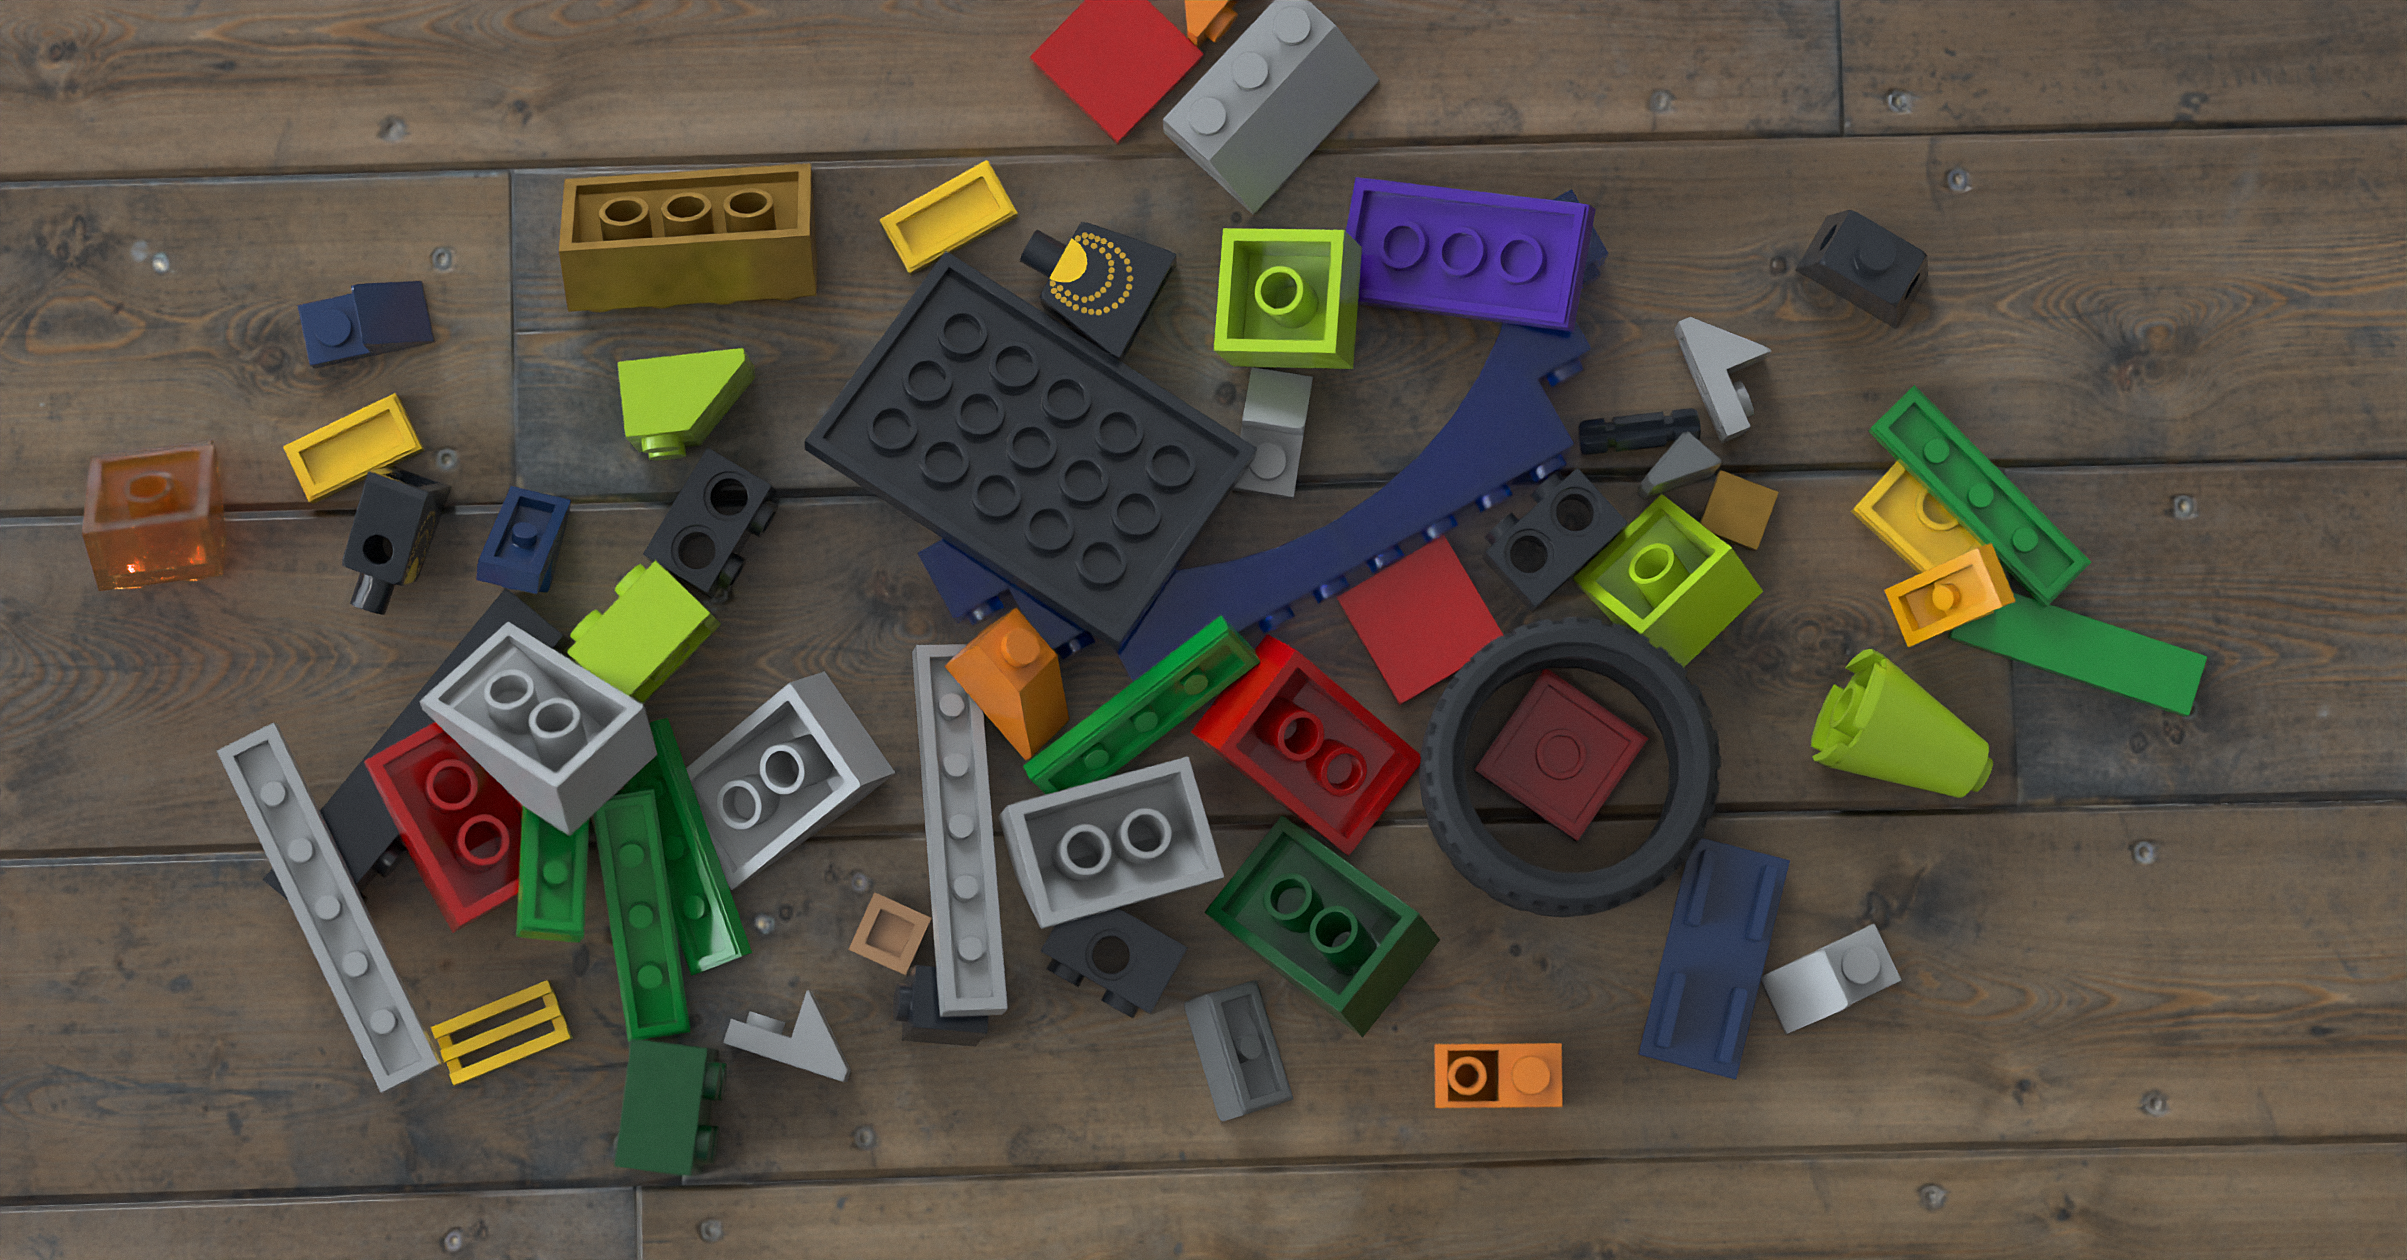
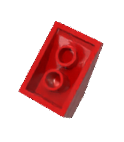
M1266 634L1255 648V652L1261 662L1220 693L1192 729L1191 733L1345 855L1349 856L1418 768L1421 760L1420 753L1299 651Z
M434 722L364 761L424 884L453 933L519 897L523 805L443 728Z

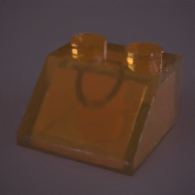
M214 440L90 456L82 536L99 591L122 588L137 589L145 585L183 580L199 581L207 577L223 575L226 529L217 451Z

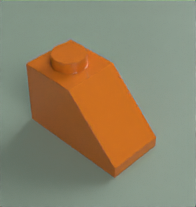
M1017 607L984 628L944 666L1025 760L1031 758L1070 720L1058 656Z

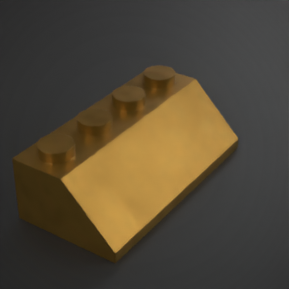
M811 163L564 179L559 256L568 312L592 311L599 313L612 309L636 307L663 309L674 305L698 303L725 305L736 301L761 299L788 301L798 297L817 296V246Z

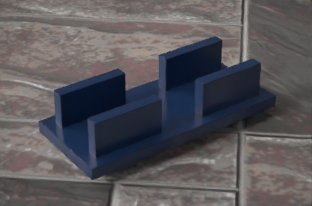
M1701 838L1692 854L1685 861L1638 1055L1737 1079L1790 860Z

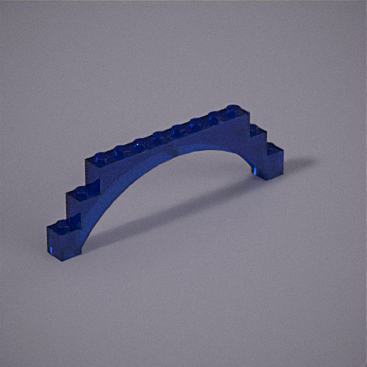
M1572 189L1553 199L1555 201L1580 203ZM1594 227L1591 233L1582 288L1602 276L1598 266L1605 263L1609 254ZM1575 322L1574 332L1503 323L1499 336L1479 377L1448 423L1423 452L1387 485L1337 520L1277 548L1230 562L1175 570L1119 651L1113 648L1131 682H1134L1220 615L1240 635L1259 626L1263 635L1296 617L1291 608L1312 595L1317 604L1331 599L1350 587L1346 576L1368 565L1371 573L1374 574L1403 558L1405 555L1400 546L1420 535L1423 536L1426 543H1430L1459 526L1454 517L1475 504L1480 513L1486 512L1513 496L1509 485L1530 474L1534 482L1537 483L1567 466L1568 464L1563 455L1571 451L1574 442L1540 383L1548 380L1551 387L1555 388L1585 370L1580 361L1588 357L1592 348L1577 322ZM941 539L917 553L956 624L966 618L969 619L972 626L986 621L1005 608L1001 599L1011 594L1023 616L1054 652H1059L1063 661L1076 656L1096 643L1091 633L948 541Z

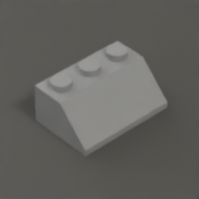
M1274 0L1163 119V132L1247 210L1255 215L1376 86L1380 79L1338 27L1309 0Z
M1189 756L1011 804L998 816L1015 876L1041 929L1224 878Z

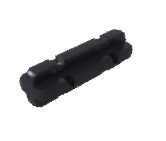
M1688 408L1672 410L1670 416H1664L1663 411L1617 416L1613 417L1612 422L1605 423L1604 418L1583 420L1578 426V439L1581 452L1585 455L1607 453L1610 447H1615L1616 452L1663 447L1667 444V441L1675 443L1683 432L1685 434L1689 432L1699 440L1701 426L1697 410Z

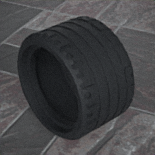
M1563 617L1559 621H1551V619L1541 620L1515 628L1511 633L1504 636L1501 635L1485 645L1461 667L1449 682L1432 712L1423 737L1419 769L1421 799L1428 816L1427 822L1440 849L1450 858L1454 868L1474 887L1482 889L1489 894V897L1504 905L1520 911L1532 912L1535 915L1573 917L1597 914L1633 901L1662 884L1688 859L1706 831L1704 828L1707 821L1712 817L1719 792L1720 781L1717 780V770L1721 768V755L1718 745L1717 730L1712 729L1710 719L1713 716L1697 684H1691L1685 676L1688 672L1670 656V653L1661 646L1657 649L1648 643L1649 638L1615 623L1612 626L1601 624L1602 620ZM1548 668H1579L1606 676L1629 690L1647 708L1662 734L1669 761L1668 792L1661 816L1647 840L1627 859L1612 867L1587 873H1559L1529 865L1502 848L1484 829L1471 805L1464 777L1465 745L1473 719L1483 703L1500 687L1524 674Z

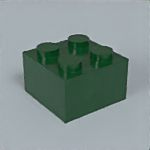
M631 1039L614 1167L695 1176L703 1174L704 1164H714L718 1147L719 1126L709 1125L712 1101L723 1100L727 1078V1063L717 1062L718 1049Z

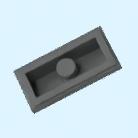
M1683 432L1646 475L1637 488V495L1645 500L1708 479L1723 462L1689 432L1685 434Z
M1257 980L1209 993L1185 1002L1184 1007L1217 1115L1221 1121L1293 1100Z

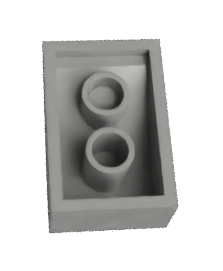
M510 622L504 624L420 700L422 709L524 807L569 836L657 755L645 707Z
M825 671L787 684L686 768L727 884L731 890L737 889L846 813L895 774L893 768Z

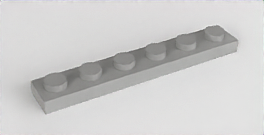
M967 644L916 645L912 652L940 1017L1003 1015L1007 1010L984 715L981 708L944 667Z
M272 723L217 750L381 1093H386L442 1065L279 725Z

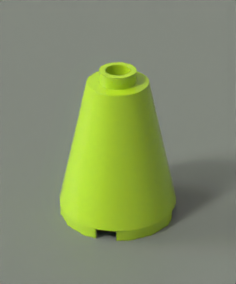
M1873 649L1861 651L1849 662L1845 669L1855 673L1845 689L1835 684L1833 685L1818 715L1811 738V747L1821 751L1812 756L1815 762L1829 768L1956 798H1962L1970 791L1978 792L1984 786L1993 767V760L1988 757L1989 745L1984 739L1883 654Z

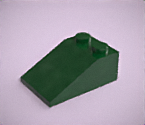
M1284 816L1279 818L1204 912L1210 919L1316 1004L1362 1038L1440 941V938L1417 911Z

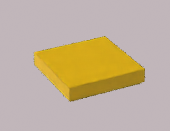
M1898 461L1850 511L1918 574L1982 547Z

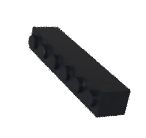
M507 588L502 591L320 810L364 903L367 902L368 898L362 891L377 873L386 878L399 865L408 852L407 848L402 845L403 840L364 761L434 723L435 721L422 709L420 700L507 622H510L556 652L569 658V655L563 650L571 640ZM272 868L263 880L288 900Z

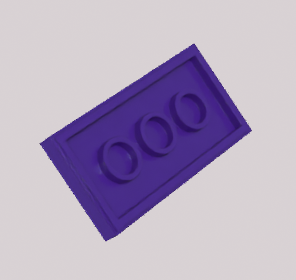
M1356 177L1346 232L1362 247L1358 304L1574 332L1596 209L1589 204Z

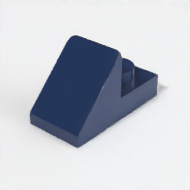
M421 281L351 285L352 294L297 305L309 364L314 369L435 343L424 287Z
M511 486L479 557L476 580L500 585L511 590H521L538 594V592L547 593L552 585L570 512L571 500Z

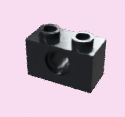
M1116 908L1055 925L1041 952L1052 958L1046 968L1047 970L1078 988L1085 977L1107 989L1101 1001L1134 1019L1139 1008L1149 1014L1153 1012L1188 947L1125 911ZM1111 937L1125 942L1130 951V959L1127 966L1115 974L1100 971L1093 960V953L1097 944Z

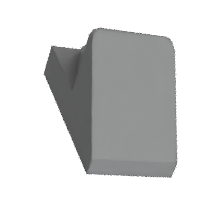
M1692 317L1679 321L1673 331L1721 444L1744 435L1750 428L1747 417L1754 415L1753 405L1741 380L1732 383L1728 374L1766 359L1772 352L1771 349Z
M1251 368L1240 437L1257 447L1255 459L1233 488L1234 491L1293 500L1313 377Z
M1875 924L1862 928L1761 977V983L1785 1034L1850 1007V1004L1902 981Z
M807 990L792 1037L782 1035L785 1022L751 1011L746 1023L735 1019L730 1020L723 1043L842 1082H848L851 1068L812 991Z

